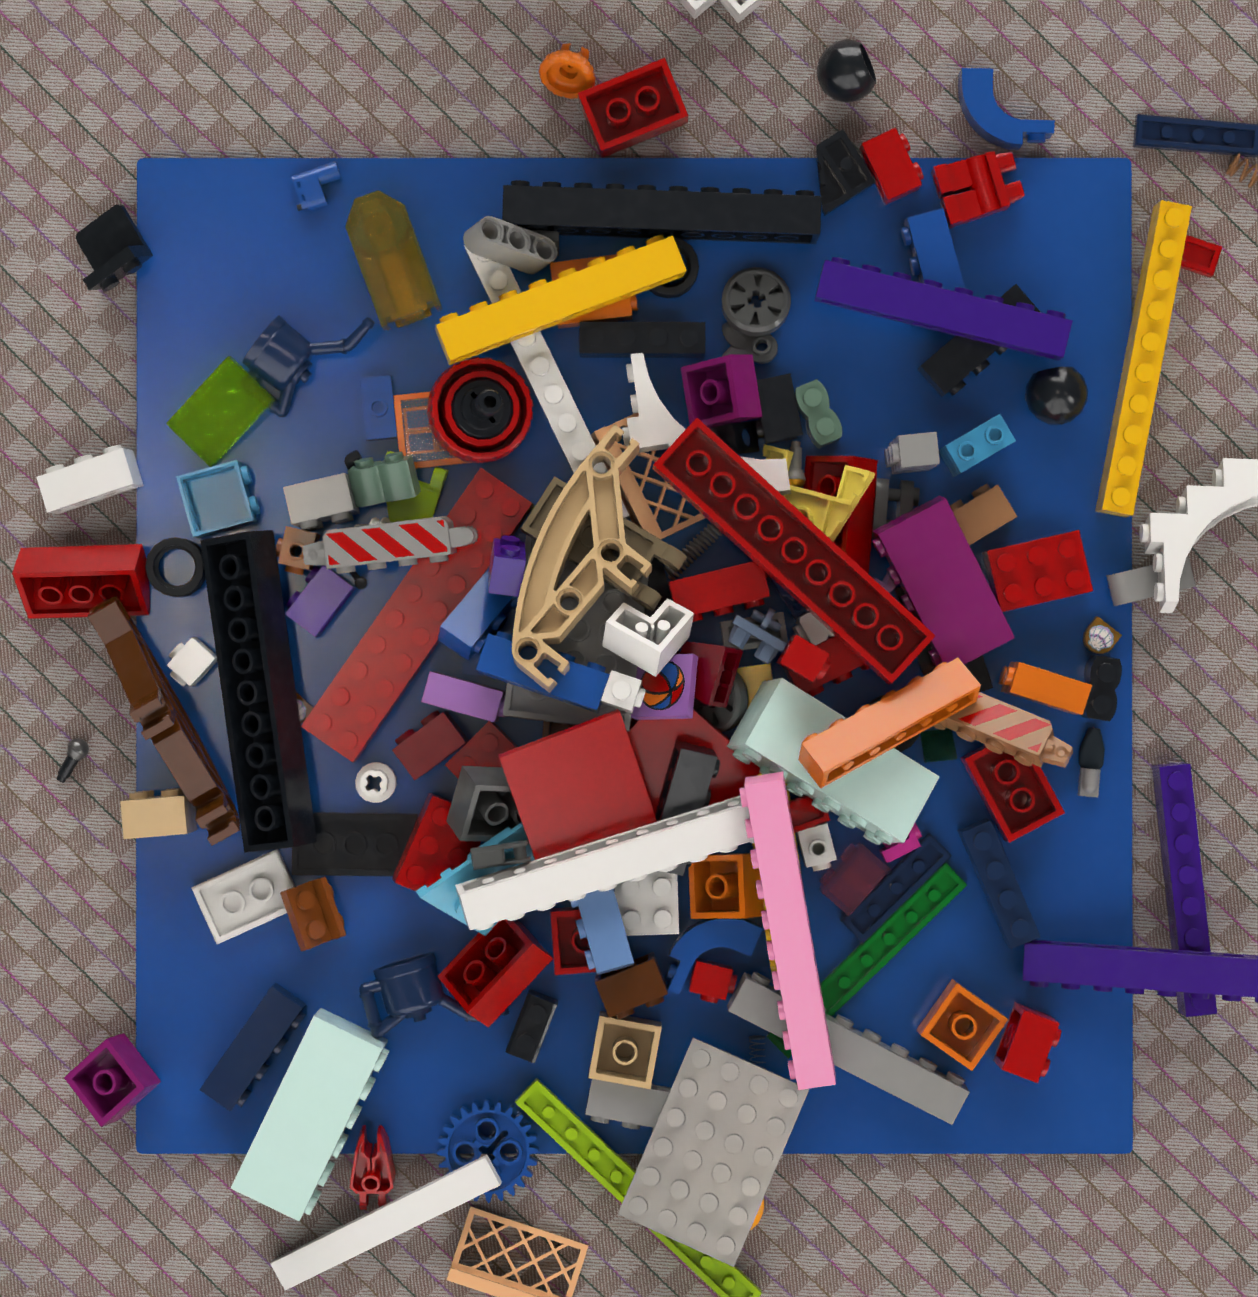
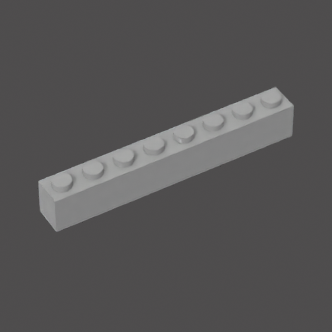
M744 972L727 1004L728 1011L783 1039L782 1031H787L786 1020H780L777 1001H782L781 990H775L773 986L769 985L770 980L757 972H753L752 976ZM826 1014L835 1066L953 1125L970 1093L964 1084L965 1079L951 1071H948L947 1075L936 1070L937 1065L926 1058L920 1057L918 1061L908 1056L909 1051L896 1043H893L890 1047L880 1041L882 1038L880 1035L869 1029L861 1032L853 1028L854 1023L837 1014L836 1018Z

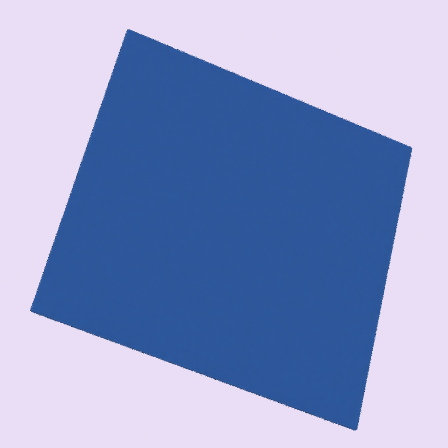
M817 158L139 159L137 162V229L153 256L142 264V268L137 271V465L144 486L137 488L136 544H142L147 559L153 546L163 539L173 537L187 539L201 548L200 540L247 531L273 530L276 547L278 538L283 539L286 526L301 529V527L299 528L291 524L283 487L341 473L348 474V469L344 462L345 457L355 450L359 451L362 458L373 457V461H383L387 451L399 452L398 438L366 441L360 378L391 375L394 395L430 392L438 377L450 367L435 328L440 323L439 319L445 315L457 312L458 316L470 312L469 307L483 301H487L488 305L492 304L466 252L463 236L467 229L483 217L493 216L502 220L503 185H511V181L521 180L530 182V186H542L543 182L551 181L561 183V187H574V183H591L593 188L606 189V184L625 185V189L637 190L638 185H654L656 190L669 191L670 186H685L691 192H700L702 187L719 188L721 193H732L734 188L751 189V194H764L766 189H778L783 191V195H795V191L809 190L814 191V196H820ZM910 158L912 163L917 162L924 176V179L921 180L922 186L918 191L885 205L874 184L825 216L822 213L821 206V230L816 244L684 240L692 246L697 254L699 264L696 282L691 289L680 297L668 299L656 296L649 290L636 295L638 311H632V320L618 321L706 322L704 358H645L650 380L659 399L672 417L687 429L690 424L681 367L721 357L731 346L726 341L722 332V325L727 322L721 306L722 294L726 283L734 274L746 268L761 267L775 272L785 281L789 288L791 305L788 317L783 325L771 333L778 344L776 357L765 364L754 362L756 379L760 380L791 373L794 391L797 387L815 379L820 381L828 393L829 408L835 412L840 420L842 437L838 441L818 449L811 442L807 434L806 420L799 414L803 432L801 438L767 445L790 451L792 441L801 442V469H803L804 473L806 456H858L878 460L876 478L889 479V488L899 489L900 480L914 481V487L920 489L918 506L939 495L946 498L949 505L960 499L965 504L974 499L971 493L988 483L990 488L999 485L1017 517L970 545L988 584L989 581L982 552L1079 530L1093 587L1092 592L1003 612L1015 638L983 655L993 688L981 693L1049 720L1054 736L1073 747L1072 757L1065 768L1045 762L1041 767L1065 813L1010 843L1004 841L960 757L985 744L977 740L973 742L966 741L960 738L955 731L948 728L940 730L932 726L921 732L915 743L910 748L901 752L939 776L936 785L915 821L922 835L918 841L920 842L930 833L952 855L946 863L967 886L832 1016L836 1018L838 1014L851 1020L854 1023L852 1027L861 1032H864L865 1029L875 1032L882 1037L880 1041L890 1047L893 1043H896L909 1051L908 1056L918 1061L920 1057L930 1060L937 1065L936 1070L947 1075L948 1071H951L965 1079L964 1084L970 1093L953 1125L835 1066L836 1085L810 1088L783 1154H1128L1133 1149V994L1125 993V988L1112 987V992L1094 991L1091 985H1080V989L1071 990L1061 988V983L1049 982V987L1030 986V981H1023L1025 944L1013 949L1005 944L957 830L985 818L992 821L1040 934V937L1034 940L1133 946L1132 602L1114 606L1107 580V575L1132 570V516L1125 518L1095 512L1132 321V164L1128 158H1014L1016 169L1002 174L1003 181L1006 185L1020 180L1025 196L1012 203L1007 210L949 229L964 286L966 289L973 291V296L984 299L986 295L1001 297L1017 284L1041 313L1046 314L1047 310L1063 312L1066 314L1065 318L1073 320L1064 358L1060 361L1012 349H1007L1000 356L995 351L987 358L990 365L977 376L973 372L968 374L963 379L966 385L954 396H951L948 392L941 397L918 371V368L955 335L814 301L824 261H831L832 257L849 260V266L862 268L864 264L880 268V273L893 276V272L908 274L912 276L911 281L920 283L918 275L913 276L911 272L909 258L913 257L910 245H904L901 228L905 227L904 222L907 217L942 208L940 204L942 198L939 199L931 174L933 166L945 163L950 164L967 158ZM336 161L342 179L322 185L328 205L312 211H298L296 205H299L300 201L291 176ZM559 235V256L553 262L614 255L617 251L628 246H634L635 249L646 246V241L649 238ZM681 254V257H682V259H683V262H684V264H685V267H686V269H688V267H687V261H686V259L684 258V256ZM550 264L535 274H528L510 267L521 292L529 290L528 285L541 279H546L547 283L552 281ZM684 277L668 282L663 285H676L679 282H681L684 279ZM752 296L749 304L754 303V308H759L764 300H759L758 296ZM279 315L310 343L346 339L363 323L362 321L365 318H371L375 322L373 328L369 329L352 351L347 352V354L335 353L314 355L310 360L312 366L309 370L312 376L306 383L300 381L295 385L289 412L285 417H279L274 412L271 413L267 406L250 392L247 393L246 389L242 386V380L250 370L242 363L244 357L262 332ZM558 325L541 331L590 435L604 426L607 427L633 414L630 395L636 394L634 382H628L626 364L632 363L631 358H580L579 326L558 329ZM511 343L473 357H489L496 361L505 362L507 366L514 368L516 373L525 380L524 383L529 387L530 397L533 400V419L529 432L513 452L499 460L488 463L438 466L449 470L433 517L447 516L480 468H483L532 502L534 506L554 476L568 483L574 474ZM761 343L757 346L756 349L759 351H764L767 349L768 345L765 343ZM1074 367L1084 377L1088 387V401L1082 413L1073 421L1059 425H1050L1037 419L1029 410L1025 399L1026 385L1031 376L1038 371L1049 368ZM260 377L258 384L279 400L281 391L276 390ZM428 399L402 401L401 408L427 406ZM427 409L406 412L408 429L428 427ZM998 414H1001L1016 440L1014 443L954 478L940 454V464L929 471L892 474L891 467L886 468L884 450L888 448L889 443L898 435L937 432L938 448L941 449ZM755 418V419H751V420H747V421H743V422L759 420V418ZM744 429L742 438L744 443L749 446L750 436ZM432 432L409 435L410 452L434 449ZM623 435L622 439L618 442L624 445ZM763 438L758 439L759 452L738 455L740 457L760 460L766 459L763 456ZM667 449L656 450L654 456L660 458ZM447 451L412 454L414 462L454 458ZM637 455L629 464L631 471L643 475L648 459ZM234 460L242 462V466L247 465L252 479V483L248 484L251 496H256L260 507V514L256 515L258 522L202 538H194L176 476ZM652 461L647 477L664 482V479L653 470L655 462ZM435 467L416 469L418 480L430 483ZM635 478L638 485L640 486L641 480ZM645 482L642 493L645 499L657 503L662 487ZM666 489L661 505L678 510L682 495ZM687 500L685 501L683 513L692 516L700 514ZM888 501L887 520L896 519L897 501ZM384 502L359 507L360 514L353 515V521L342 524L332 523L331 520L322 522L323 528L310 532L320 534L319 541H323L322 537L328 530L354 527L356 524H369L372 518L381 520L387 517L389 519L387 504ZM649 506L652 513H654L655 508ZM659 509L656 521L663 532L673 526L676 515ZM531 510L513 535L519 538L520 542H525L526 534L521 532V527L530 515ZM680 517L678 524L688 519ZM705 518L662 539V541L682 551V548L686 549L689 541L693 542V538H697L696 535H700V531H704V527L707 528V524H711V522ZM716 533L718 539L713 537L715 543L709 540L711 546L706 544L708 550L702 547L704 553L698 550L701 555L697 556L695 554L697 560L691 557L693 563L688 561L690 567L684 564L686 570L680 568L683 574L677 572L679 577L673 576L678 580L752 562L753 560L723 533L722 536ZM871 540L869 575L883 581L887 574L886 569L891 566L886 556L882 558L879 556L873 545V540ZM298 547L296 549V557H299L301 555V547ZM169 550L160 559L159 573L163 580L170 585H184L194 575V559L185 550ZM398 561L386 562L387 568L368 570L367 564L355 566L356 572L360 577H364L367 580V586L364 589H358L355 586V580L350 573L339 574L356 589L319 637H314L285 615L295 689L313 707L322 697L412 565L399 567ZM278 563L284 611L286 613L289 609L286 603L296 591L301 593L308 585L305 579L311 571L304 569L303 575L285 571L286 565ZM665 570L667 582L673 581L668 577L669 574ZM766 578L770 597L764 599V605L746 610L744 604L733 606V613L717 617L714 616L713 611L702 614L703 620L692 623L690 636L687 641L723 646L720 622L733 620L736 615L748 618L754 609L766 615L769 608L776 610L775 613L783 612L788 642L792 635H795L793 627L797 626L796 619H794L788 607L782 601L770 579ZM206 580L200 589L191 595L182 597L164 595L156 590L149 581L150 613L149 615L136 616V627L184 707L238 811L218 663H215L196 686L186 684L184 687L170 676L173 670L167 666L172 660L169 654L181 642L185 645L192 637H197L216 654ZM893 589L890 594L898 601L895 589ZM512 608L507 613L508 619L501 628V632L512 636L515 609ZM1096 616L1122 635L1114 647L1103 654L1089 651L1083 642V634ZM439 642L356 762L352 763L301 727L313 812L416 813L419 816L429 792L452 801L458 778L445 764L461 748L414 781L392 751V749L398 746L395 740L409 729L413 728L417 732L423 727L420 721L437 710L440 714L448 711L469 740L488 722V720L421 702L430 671H436L506 691L507 683L494 678L462 674L464 658ZM757 648L743 650L738 668L766 663L753 656ZM778 651L770 662L773 679L784 678L790 682L783 667L776 663L782 652ZM1090 656L1120 659L1122 665L1121 680L1115 689L1117 708L1111 721L1083 718L1081 715L1070 714L1001 692L1003 685L999 684L1002 669L1004 666L1008 667L1010 662L1025 663L1085 682L1084 669ZM917 657L889 685L871 668L861 670L858 667L851 671L853 677L839 684H833L831 680L823 684L824 691L812 697L842 716L849 718L860 707L869 704L871 700L878 696L885 695L891 690L898 691L905 687L913 678L923 676ZM499 717L498 721L494 722L518 747L542 738L543 721ZM136 723V792L154 790V796H161V791L180 788L153 745L151 738L145 740L141 734V731H143L141 723ZM737 726L732 730L722 733L730 740ZM1093 727L1100 729L1105 748L1104 763L1100 768L1098 798L1078 796L1081 767L1078 763L1080 746L1088 728ZM374 762L388 765L393 770L397 782L395 791L390 798L379 803L365 801L358 794L355 784L357 773L361 768ZM370 775L368 777L370 783L367 785L368 789L372 790L375 788L379 792L381 790L379 785L382 781L381 777L373 778ZM790 792V799L798 797ZM830 810L828 812L830 821L827 823L837 860L830 862L832 867L819 871H813L812 867L806 868L796 834L802 881L820 983L862 943L841 922V919L907 855L905 854L886 863L879 851L885 847L883 843L876 845L863 837L865 832L857 827L851 829L837 821L839 816ZM198 823L197 830L188 834L136 838V1049L161 1080L160 1084L136 1104L137 1152L141 1154H247L313 1016L320 1008L371 1031L368 1028L369 1023L362 998L359 997V988L363 983L376 980L373 970L413 956L434 953L437 970L440 974L479 932L474 929L469 930V927L424 901L418 896L416 891L396 884L392 879L393 876H325L333 888L334 901L338 912L344 919L346 936L330 940L305 951H300L288 914L286 913L220 944H216L191 888L273 850L244 853L241 826L240 831L211 846L207 839L209 836L207 829H201ZM748 842L738 845L736 850L728 853H750V850H753L752 843ZM292 847L279 849L295 886L324 877L317 875H291ZM716 852V853H713V854H725V853ZM686 867L683 876L677 875L679 934L627 936L633 960L654 952L664 979L671 963L677 964L679 961L669 956L673 943L688 927L703 920L690 918L688 867ZM565 900L555 903L556 905L553 908L572 906L570 901ZM536 909L525 913L522 918L517 919L545 948L553 960L508 1006L509 1014L499 1016L488 1028L481 1022H466L464 1018L437 1004L431 1007V1012L425 1014V1020L414 1022L413 1018H405L382 1036L388 1040L385 1048L390 1050L379 1073L373 1071L371 1075L376 1078V1081L366 1100L360 1099L357 1104L362 1106V1110L352 1129H345L344 1133L349 1136L340 1154H355L358 1136L363 1125H366L367 1140L373 1144V1148L374 1144L377 1143L378 1127L382 1125L389 1137L392 1154H437L439 1148L445 1147V1145L438 1142L439 1136H448L442 1129L444 1124L454 1125L450 1119L452 1113L461 1118V1106L466 1107L470 1112L472 1111L473 1101H476L479 1107L482 1108L486 1099H489L490 1106L494 1108L497 1102L501 1100L502 1110L505 1111L511 1104L514 1105L512 1112L514 1116L521 1112L524 1113L521 1123H532V1127L527 1131V1134H537V1139L530 1143V1145L539 1147L538 1153L535 1154H569L515 1103V1100L536 1078L550 1089L617 1154L644 1153L652 1135V1127L640 1125L638 1130L629 1129L621 1126L622 1122L609 1120L608 1124L598 1123L590 1120L591 1116L585 1115L591 1079L588 1078L599 1013L600 1011L606 1012V1009L595 984L596 972L555 975L551 909L545 911H538ZM762 916L745 918L763 926ZM764 929L751 957L725 947L709 949L698 957L732 966V974L737 975L735 989L744 972L751 976L753 972H757L770 980L769 985L774 987ZM694 963L680 995L668 990V994L663 997L664 1001L649 1008L646 1007V1004L635 1007V1013L630 1015L662 1023L652 1084L672 1088L692 1038L699 1039L750 1063H757L755 1065L791 1080L788 1061L793 1060L792 1056L788 1059L767 1038L766 1035L770 1032L728 1011L727 1004L733 994L727 993L726 1000L718 999V1003H711L699 999L700 994L689 992L688 986ZM951 979H954L1002 1013L1007 1019H1009L1015 1002L1052 1016L1060 1023L1058 1029H1061V1036L1057 1046H1051L1047 1058L1050 1059V1065L1045 1077L1040 1076L1038 1083L1001 1070L993 1061L1006 1024L973 1071L925 1039L916 1029ZM441 982L444 993H445L446 995H448V996L454 998V996L449 992V990H448V989L445 987V985ZM277 983L306 1003L302 1010L306 1016L296 1030L290 1027L286 1032L284 1038L288 1042L278 1056L274 1053L270 1055L266 1061L270 1066L260 1081L254 1078L248 1089L252 1093L243 1106L240 1107L236 1104L229 1111L199 1089L271 986ZM529 989L558 1000V1005L535 1063L505 1052ZM380 991L374 994L380 1019L384 1020L389 1014L386 1012ZM760 1035L765 1036V1039L750 1040L749 1036ZM754 1049H765L760 1051H754ZM753 1055H760L765 1057H755ZM486 1121L479 1125V1130L484 1135L489 1136L496 1132V1128L491 1122ZM503 1130L488 1148L482 1145L483 1150L481 1154H493L495 1145L508 1134V1131ZM507 1143L501 1148L503 1154L519 1153L517 1146L512 1143ZM463 1144L457 1148L459 1154H474V1150L470 1145Z

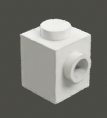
M192 637L185 645L181 642L169 654L172 660L167 666L173 670L170 676L183 687L186 684L196 686L215 665L217 656L197 637Z
M611 670L601 702L604 705L632 714L634 707H641L646 690L641 688L642 680Z
M827 822L796 832L806 868L812 867L813 871H819L832 867L830 862L837 860Z

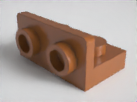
M325 876L280 892L300 951H305L330 940L346 936L344 919L338 912L334 901L333 888Z

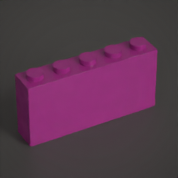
M939 495L873 530L876 537L872 541L881 558L886 556L891 566L886 569L893 584H900L904 595L900 596L904 607L909 612L913 611L916 618L936 635L929 643L932 650L928 651L935 667L942 662L949 663L956 658H959L965 665L1015 638L946 498Z

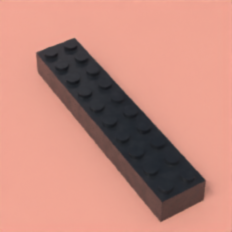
M515 180L511 181V185H503L502 220L528 230L558 231L561 236L650 239L663 234L664 237L673 236L683 240L816 244L821 230L822 196H814V191L809 190L795 191V195H783V191L778 189H766L764 194H751V189L734 188L732 193H721L719 188L702 187L700 192H691L685 186H670L669 191L656 190L654 185H638L637 190L625 189V185L606 184V189L593 188L591 183H574V187H561L559 182L548 181L543 182L542 186H530L528 181Z
M273 530L247 531L200 540L244 853L291 848L316 843L317 838Z

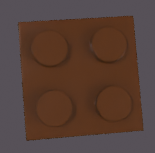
M654 952L634 959L633 966L600 975L596 974L595 984L609 1018L615 1015L617 1019L630 1016L635 1013V1007L646 1004L647 1008L660 1004L664 1001L663 997L668 994L667 984Z

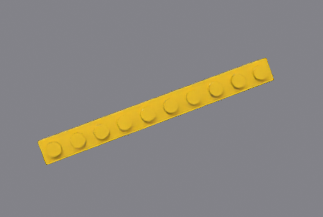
M1161 200L1153 206L1095 512L1125 518L1133 516L1190 220L1192 209L1190 205Z

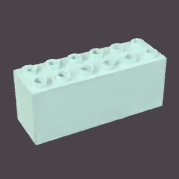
M784 678L763 681L727 745L728 748L734 751L733 756L745 764L755 763L760 767L759 772L762 775L783 771L785 783L787 784L786 789L799 797H802L803 794L813 799L811 804L815 808L825 813H828L830 810L839 816L837 821L848 828H859L865 832L863 837L876 845L881 843L891 845V843H904L936 785L939 776L893 748L820 788L798 760L801 744L807 736L813 733L819 734L827 730L836 720L841 718L845 720L847 718Z
M320 1008L313 1016L234 1179L231 1189L297 1221H300L304 1213L310 1216L321 1194L317 1187L318 1185L324 1187L334 1168L335 1163L330 1160L332 1156L338 1158L349 1135L345 1134L344 1131L346 1128L352 1129L362 1110V1106L357 1104L360 1099L366 1100L376 1081V1078L371 1075L373 1071L379 1073L390 1050L385 1048L388 1040L383 1037L375 1038L372 1036L371 1031Z

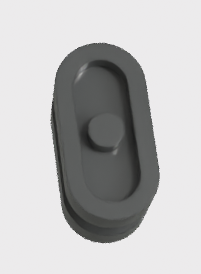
M876 478L871 540L876 539L873 530L892 521L887 520L888 501H897L896 518L913 510V506H918L920 489L914 487V481L900 480L899 489L889 488V479Z

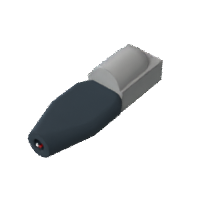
M1088 728L1080 746L1078 763L1081 767L1078 796L1098 798L1100 768L1104 763L1105 752L1099 728Z

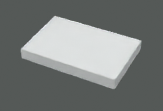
M276 849L200 883L191 889L216 944H220L286 914L287 911L280 892L295 887L279 849Z

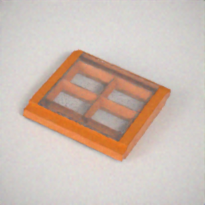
M430 392L393 395L399 452H403V456H413L415 469L473 463L464 462L459 458L449 455V452L443 450L439 446V442L432 436L431 428L428 426L427 415Z

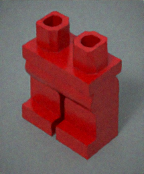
M990 151L950 164L945 163L933 166L931 174L939 199L942 198L940 204L944 208L949 229L1007 210L1012 203L1025 196L1020 180L1006 185L1003 181L1002 174L1016 169L1012 152L996 155L995 151Z

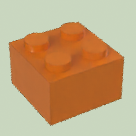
M751 853L710 854L705 860L692 862L691 866L688 867L691 919H744L761 916V911H764L763 899H758L756 880H761L759 868L753 869Z
M951 979L916 1030L925 1039L973 1071L1009 1019L954 979Z

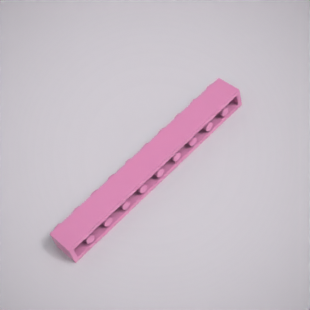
M784 772L745 777V788H739L742 807H748L750 818L745 819L747 837L754 838L755 849L750 850L753 869L759 868L761 880H756L758 899H764L766 910L761 911L763 928L764 930L770 929L772 939L767 941L769 960H775L777 971H772L774 989L781 990L782 1001H777L780 1020H786L787 1031H782L785 1050L791 1049L793 1060L788 1061L790 1079H796L798 1090L836 1085V1072Z

